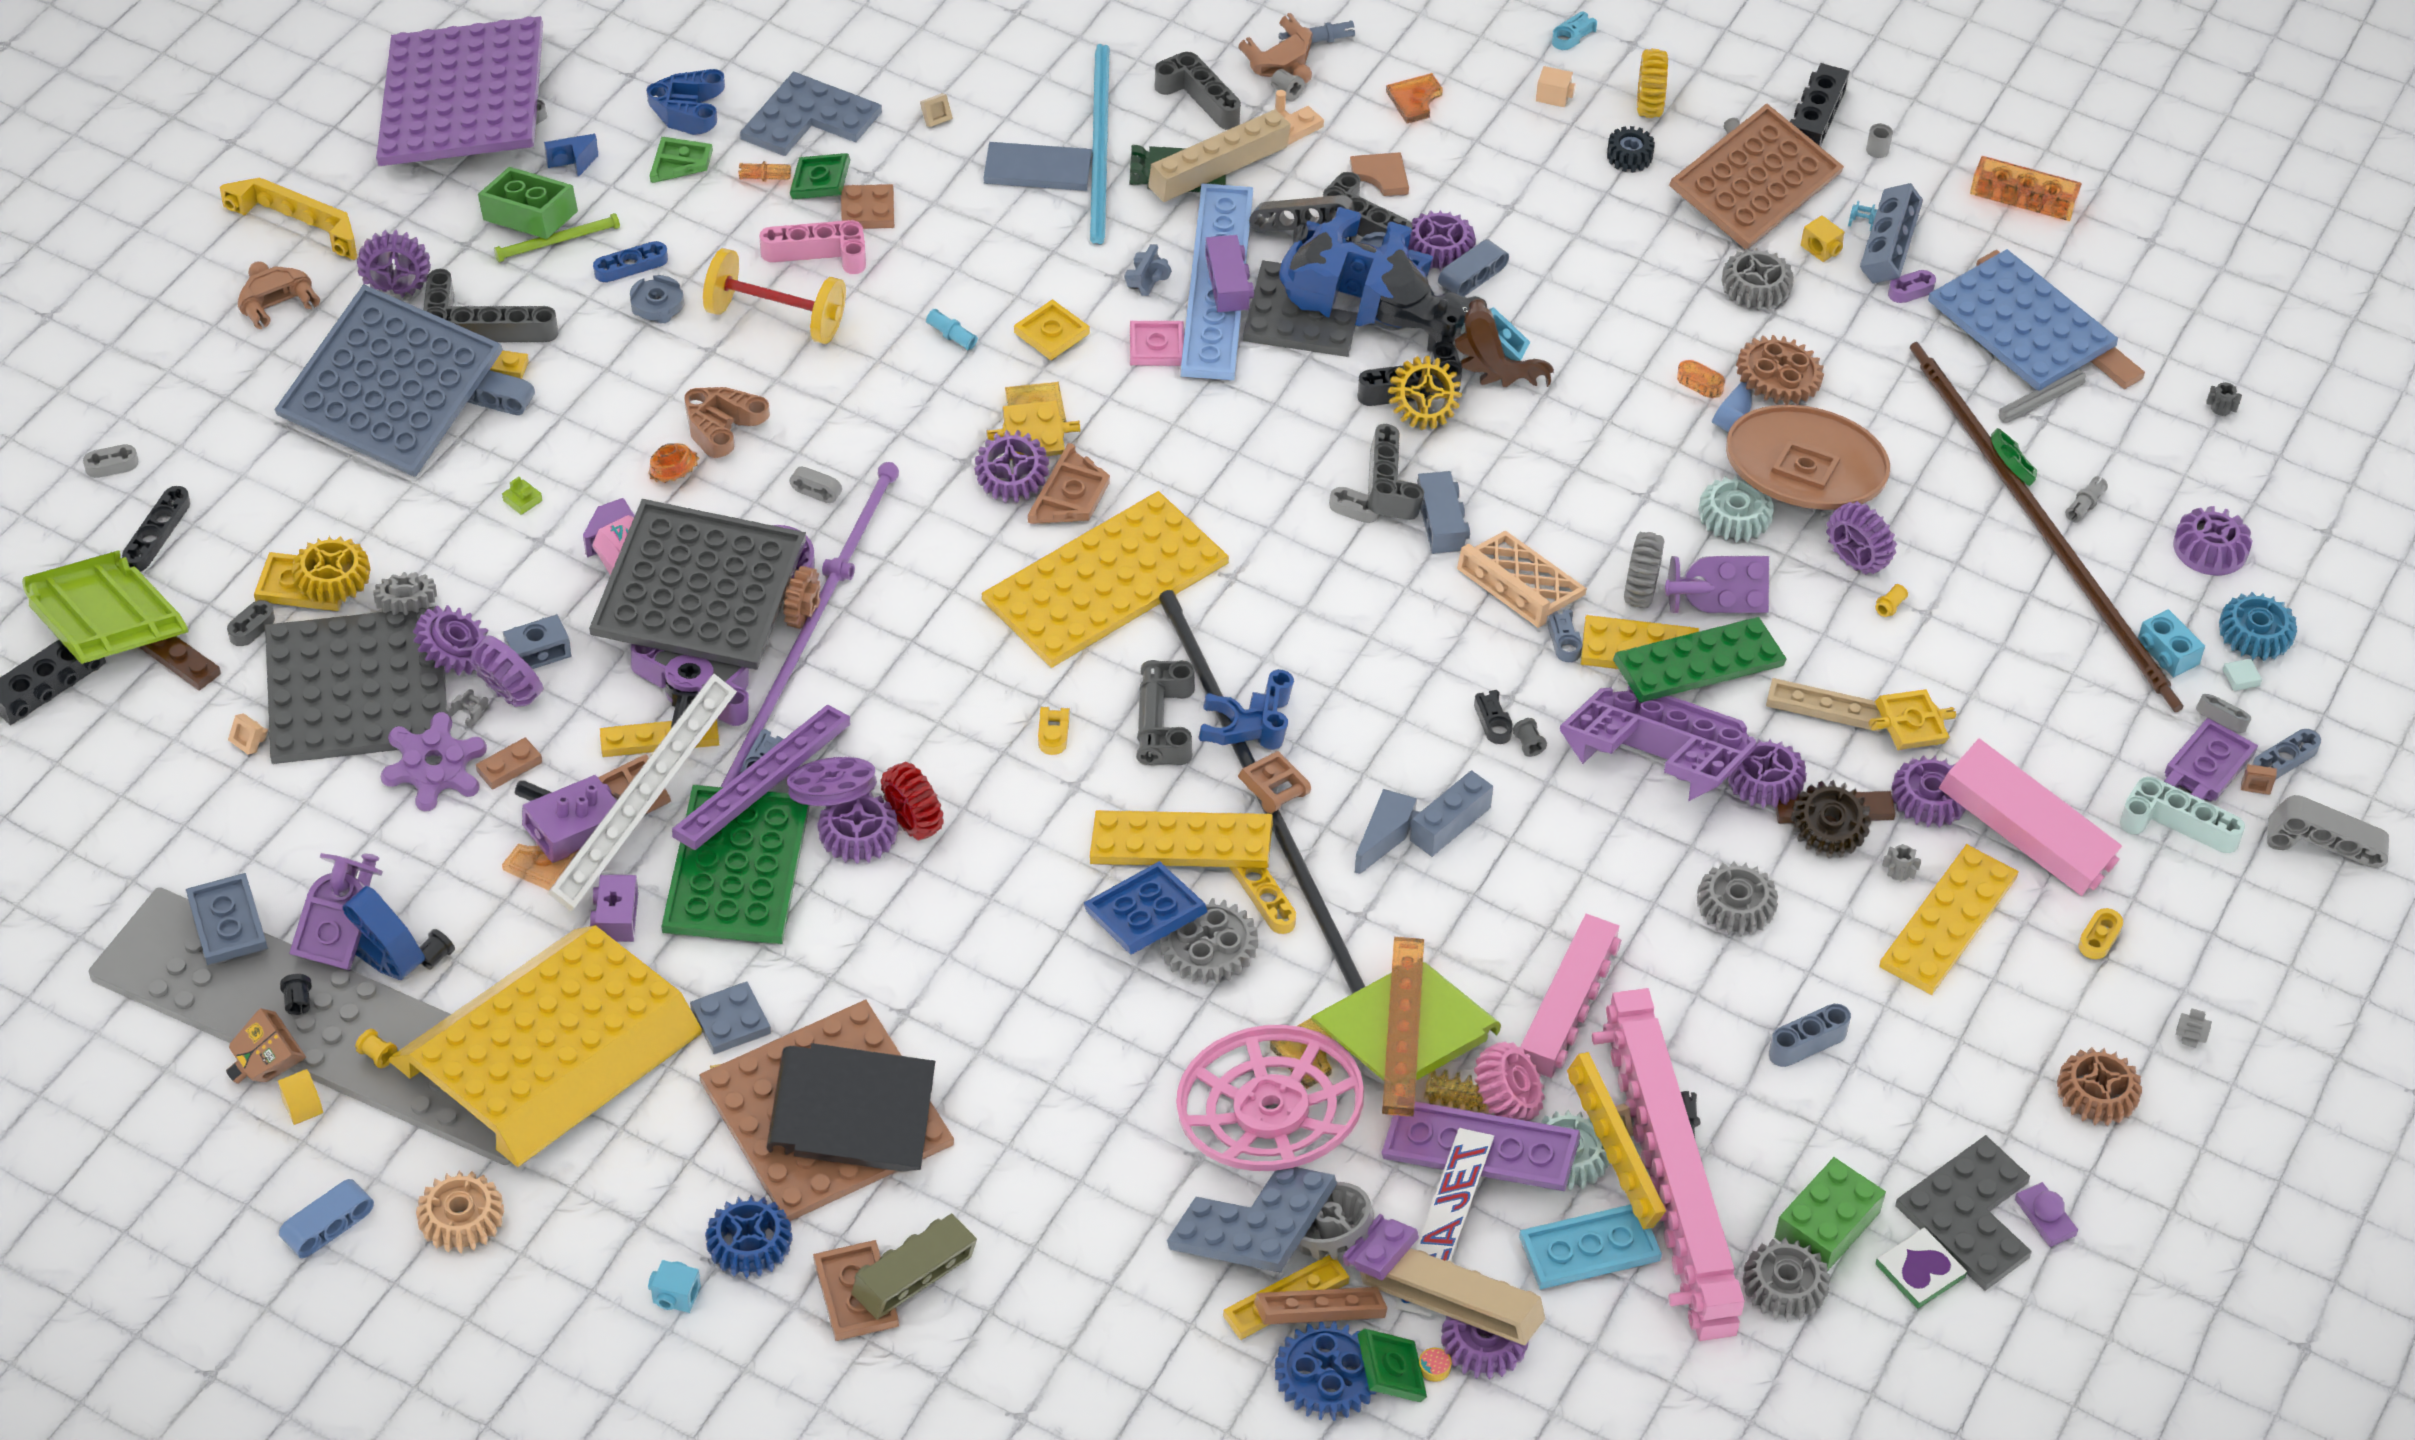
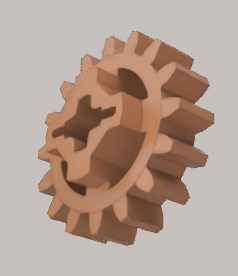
M800 566L799 571H795L794 578H791L790 584L786 588L783 614L786 615L784 622L787 623V626L798 629L802 628L807 617H812L815 609L819 607L821 600L819 598V591L821 586L818 580L819 573H817V569Z

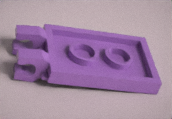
M2207 718L2167 764L2164 772L2166 774L2164 782L2178 789L2181 785L2192 791L2191 795L2204 801H2216L2255 755L2258 745Z

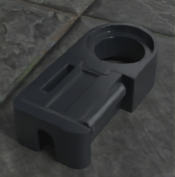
M1492 690L1489 691V695H1484L1483 692L1477 693L1474 699V708L1487 739L1494 744L1509 742L1512 737L1513 723L1509 713L1502 710L1499 702L1500 692ZM1495 726H1502L1506 728L1507 731L1505 733L1499 734L1495 733L1492 730V728Z

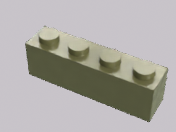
M952 1213L942 1220L938 1218L930 1223L927 1229L919 1235L913 1234L909 1236L903 1245L896 1250L890 1249L886 1251L879 1261L873 1265H865L859 1269L854 1277L855 1283L851 1294L878 1320L970 1259L977 1238Z

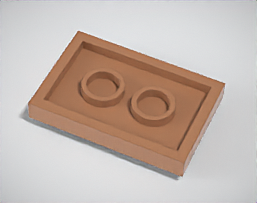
M876 1240L813 1254L814 1265L835 1341L899 1327L896 1308L877 1320L851 1294L855 1283L854 1277L858 1270L865 1265H873L881 1257Z

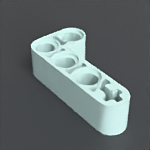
M2143 777L2137 782L2126 800L2120 819L2121 828L2130 834L2142 833L2152 819L2223 853H2232L2238 849L2245 829L2244 821L2238 816L2154 777Z

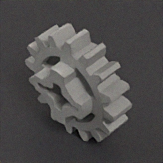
M403 572L401 576L393 574L389 579L383 578L381 579L382 584H376L375 590H373L377 609L382 608L384 613L392 611L393 615L399 612L408 615L409 611L412 610L418 613L419 608L427 609L429 608V603H435V597H437L434 579H428L426 574L419 577L417 572L410 573L409 575Z

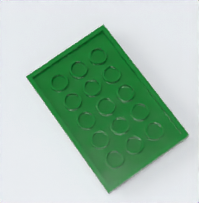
M693 785L686 817L723 787ZM768 791L696 850L680 842L661 925L662 933L783 944L810 805L792 800L789 793Z

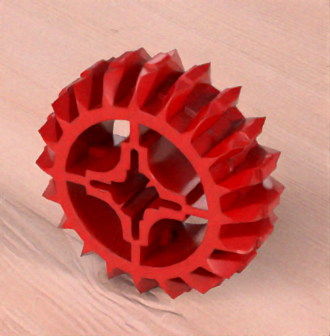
M906 761L888 768V771L882 774L881 791L884 793L883 799L886 802H890L892 810H895L897 823L908 833L909 837L913 836L918 841L936 834L937 831L942 829L944 824L943 811L940 808L941 803L937 798L938 794L934 792L932 785L927 780V776H923L919 768Z

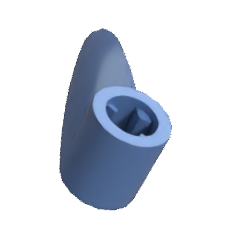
M1741 382L1724 400L1712 419L1713 424L1729 432L1735 421L1750 412L1752 394L1751 389H1746L1747 382Z

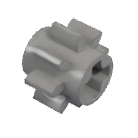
M1904 844L1898 845L1895 848L1890 846L1888 854L1884 856L1882 863L1883 867L1889 868L1887 876H1891L1900 882L1909 877L1914 879L1916 870H1919L1921 865V859L1915 858L1917 850Z
M2191 1008L2189 1015L2181 1013L2175 1035L2183 1037V1045L2196 1048L2198 1041L2207 1042L2212 1021L2205 1019L2206 1012Z

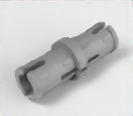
M2094 477L2085 489H2081L2076 494V500L2065 511V515L2070 521L2077 514L2073 522H2079L2088 510H2092L2097 505L2098 498L2108 489V483L2105 479L2102 478L2096 485L2100 477Z

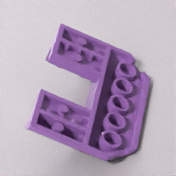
M1628 686L1627 691L1613 692L1612 687L1600 688L1560 725V732L1582 764L1597 750L1612 754L1621 744L1667 759L1664 773L1675 776L1679 780L1691 782L1688 802L1718 787L1757 747L1754 737H1749L1747 726L1742 720L1672 696L1640 703L1630 686Z

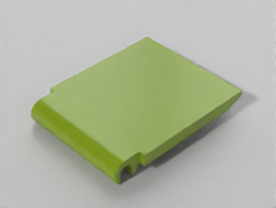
M120 550L25 576L22 579L24 592L29 598V607L81 664L189 632L180 613L135 566L129 567L126 557L120 558Z
M1420 962L1409 969L1403 966L1311 1016L1313 1022L1392 1088L1408 1086L1486 1042L1490 1030L1496 1036L1501 1030V1023L1426 962Z

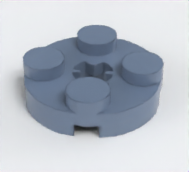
M654 275L653 280L645 281L644 278L640 279L630 290L632 313L647 320H656L658 323L669 322L671 317L676 315L684 304L683 290L680 289V284L675 279L664 275Z

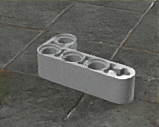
M2300 795L2290 796L2268 818L2267 844L2272 849L2288 850L2300 839H2303L2369 867H2382L2388 862L2389 834L2385 830Z

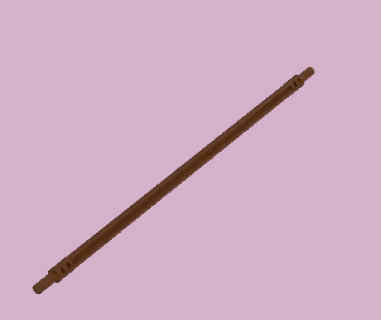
M1918 342L1912 343L1909 349L1921 364L1920 369L2045 538L2157 694H2161L2174 712L2181 711L2184 705L2171 689V682L2161 671L2160 667L2153 660L2025 483L2001 459L1992 444L1991 437L1933 358H1929Z

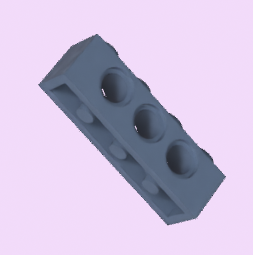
M1912 183L1883 190L1860 263L1862 272L1866 274L1872 284L1897 279L1901 276L1923 203L1922 197Z

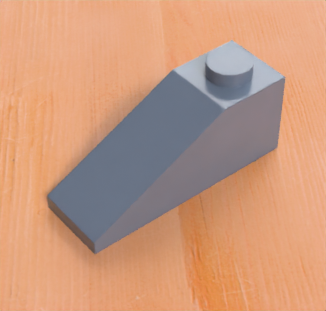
M1386 789L1382 790L1356 853L1354 873L1361 874L1407 838L1412 827V819L1420 813V811H1416L1417 798Z

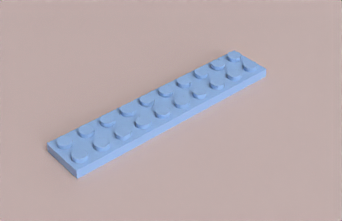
M1201 184L1180 377L1235 380L1241 310L1217 312L1205 258L1206 237L1237 235L1239 244L1245 247V261L1243 262L1246 264L1253 187Z

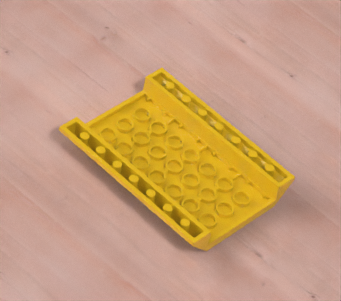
M595 925L574 929L389 1057V1062L409 1079L419 1072L428 1077L495 1132L496 1150L516 1167H519L701 1035L702 1028L683 994Z

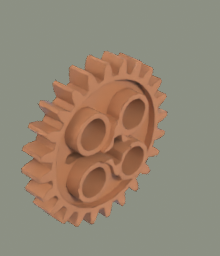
M1762 335L1760 341L1753 338L1751 344L1746 342L1744 349L1741 348L1736 363L1738 367L1736 373L1741 375L1740 382H1747L1746 389H1755V396L1762 393L1765 401L1771 397L1775 404L1779 400H1783L1785 405H1788L1790 400L1795 404H1799L1800 399L1807 402L1809 396L1815 397L1816 391L1820 390L1824 366L1819 365L1820 358L1813 357V350H1804L1805 344L1797 346L1795 339L1787 342L1785 336L1781 340H1777L1776 336L1772 335L1771 340H1768Z

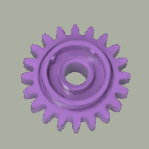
M437 605L433 611L427 609L425 614L420 616L413 633L416 634L414 642L421 644L418 652L428 653L425 658L426 661L433 659L435 661V668L442 665L445 667L446 673H449L451 668H453L456 674L460 676L463 670L468 675L472 674L474 669L471 667L472 663L470 662L471 651L486 637L489 630L479 628L481 620L473 621L471 613L463 616L459 607L456 612H452L449 605H446L444 611Z

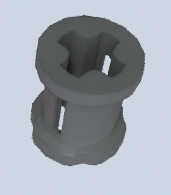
M1533 718L1520 720L1513 727V734L1516 738L1520 739L1522 751L1528 757L1542 753L1547 747V741L1543 736H1540L1537 730V722Z

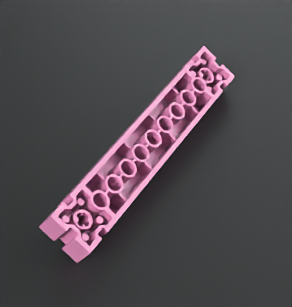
M1649 988L1612 993L1611 1004L1606 1007L1608 1022L1603 1025L1602 1032L1592 1033V1042L1594 1045L1611 1043L1613 1048L1611 1049L1613 1067H1618L1620 1073L1618 1074L1619 1088L1621 1092L1626 1093L1627 1099L1625 1104L1629 1107L1630 1115L1633 1117L1635 1124L1633 1125L1634 1139L1636 1143L1641 1144V1160L1645 1168L1648 1169L1649 1177L1666 1209V1212L1659 1221H1664L1666 1228L1664 1230L1665 1244L1667 1248H1672L1674 1255L1672 1256L1673 1271L1675 1275H1680L1682 1282L1680 1283V1292L1668 1295L1670 1306L1688 1304L1689 1308H1692V1310L1688 1311L1689 1325L1692 1330L1696 1329L1699 1341L1737 1336L1740 1324L1738 1316L1742 1315L1745 1302L1739 1281L1734 1276L1735 1268L1658 1018H1655L1654 1004Z

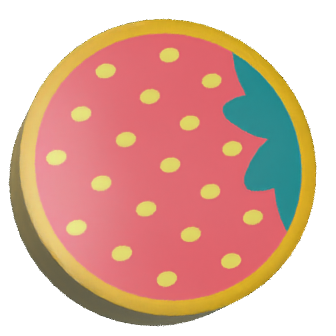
M1436 1347L1423 1351L1419 1358L1423 1377L1433 1382L1446 1379L1451 1371L1452 1360L1450 1355L1445 1354L1443 1349Z

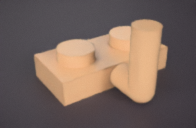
M1284 90L1276 91L1275 109L1291 124L1288 145L1324 127V119L1309 106L1289 114L1285 110L1286 92Z

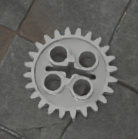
M1211 898L1209 904H1206L1208 913L1160 939L1161 955H1164V963L1170 964L1171 971L1179 970L1180 978L1182 979L1190 974L1192 983L1198 977L1203 978L1205 985L1208 983L1209 978H1214V981L1219 984L1220 976L1223 975L1226 979L1231 980V972L1233 971L1241 975L1242 966L1250 967V958L1256 957V949L1258 948L1257 927H1254L1253 918H1247V911L1238 912V904L1228 908L1225 899L1220 905H1216L1215 899Z

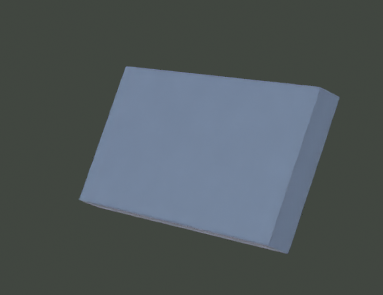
M989 142L983 177L984 184L1087 191L1092 149Z

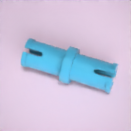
M936 308L932 309L927 315L926 323L942 332L943 337L947 340H954L967 351L976 345L978 337L963 328L958 320H951Z

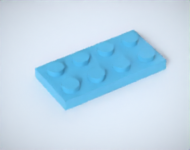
M1631 1204L1520 1230L1519 1235L1540 1290L1659 1262L1662 1257L1652 1229L1643 1230L1638 1218L1633 1213Z

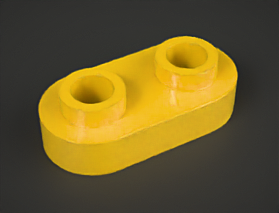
M2110 908L2097 910L2081 934L2078 943L2080 952L2090 959L2105 957L2121 932L2123 926L2122 916Z

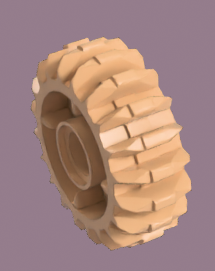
M460 1170L455 1177H451L446 1173L445 1180L443 1181L434 1178V1187L425 1186L424 1196H419V1207L416 1210L419 1230L423 1232L427 1242L432 1241L436 1249L444 1245L448 1253L453 1247H457V1250L462 1253L464 1247L470 1246L475 1251L476 1243L480 1242L486 1245L488 1241L487 1236H496V1228L501 1227L503 1222L504 1205L502 1204V1195L497 1191L493 1182L488 1183L484 1175L476 1179V1174L473 1171L468 1176H463Z

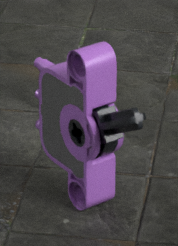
M631 644L632 671L661 688L666 687L665 694L672 703V706L675 707L671 728L713 674L737 691L717 719L732 726H739L747 722L749 717V694L746 688L749 684L750 668Z

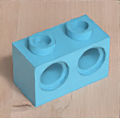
M2169 609L2142 622L2138 639L2145 649L2158 661L2159 665L2173 678L2200 665L2205 645Z

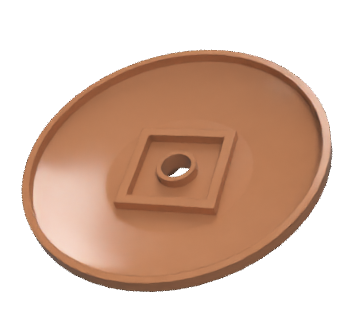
M1802 405L1762 407L1741 416L1735 421L1728 432L1726 453L1731 466L1737 474L1763 494L1791 505L1811 509L1836 510L1848 502L1855 503L1858 501L1864 504L1878 496L1888 482L1890 460L1886 450L1877 438L1854 421L1827 410Z

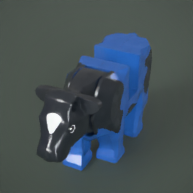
M1342 207L1337 208L1336 216L1330 222L1319 224L1307 221V223H1302L1294 228L1293 245L1282 260L1279 275L1289 299L1301 310L1319 311L1329 318L1338 292L1359 297L1361 302L1355 325L1365 326L1373 324L1388 331L1404 328L1424 329L1429 335L1427 351L1432 352V347L1435 343L1447 341L1453 344L1456 338L1466 332L1464 317L1470 309L1469 304L1471 301L1481 299L1485 302V307L1487 308L1486 301L1476 296L1467 298L1451 292L1439 296L1434 295L1427 279L1433 256L1414 250L1408 251L1412 229L1408 226L1389 222L1381 247L1367 243L1346 242L1348 237L1357 235L1361 214L1360 212Z

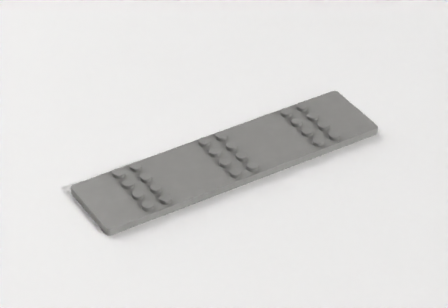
M156 888L88 970L92 982L228 1043H231L260 1008L275 1011L306 1056L303 1061L289 1068V1070L297 1073L308 1069L312 1080L497 1163L502 1165L511 1163L496 1150V1133L423 1073L419 1072L409 1079L391 1063L381 1069L376 1067L374 1060L366 1054L361 1055L356 1052L355 1044L357 1039L370 1028L375 1029L378 1032V1036L387 1043H394L397 1046V1051H399L451 1015L446 1011L352 970L348 971L289 954L292 944L265 932L264 936L268 949L207 965L188 899L164 888ZM304 974L310 977L312 988L309 991L310 1010L301 1015H291L285 1011L284 994L280 990V981L287 975Z

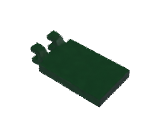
M1131 145L1129 185H1149L1151 164L1186 148L1149 146V151H1146L1140 145ZM1226 175L1206 184L1226 185ZM1201 186L1188 192H1201Z

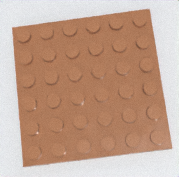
M866 999L699 1074L701 1084L772 1202H776L778 1210L784 1209L789 1221L897 1172L894 1170L794 1157V1152L785 1155V1148L778 1145L773 1147L772 1153L766 1148L781 1054L785 1047L811 1048V1044L814 1043L902 1056ZM931 1101L922 1160L954 1145V1137Z

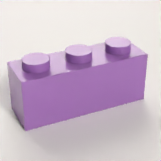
M1237 235L1206 237L1205 258L1217 312L1249 310V300L1254 298L1253 283L1248 282L1250 279L1249 265L1243 262L1245 261L1244 245L1239 244Z

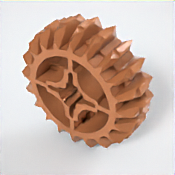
M2091 1047L2087 1053L2080 1049L2076 1056L2070 1055L2066 1063L2061 1066L2060 1075L2057 1079V1087H2059L2058 1097L2063 1098V1107H2071V1116L2078 1113L2081 1115L2082 1122L2088 1118L2093 1120L2094 1126L2099 1121H2103L2106 1126L2112 1120L2119 1124L2124 1117L2129 1118L2132 1115L2133 1110L2138 1107L2140 1102L2139 1098L2142 1094L2141 1076L2136 1074V1066H2127L2128 1058H2117V1051L2111 1055L2106 1053L2105 1048L2100 1050V1052H2096Z

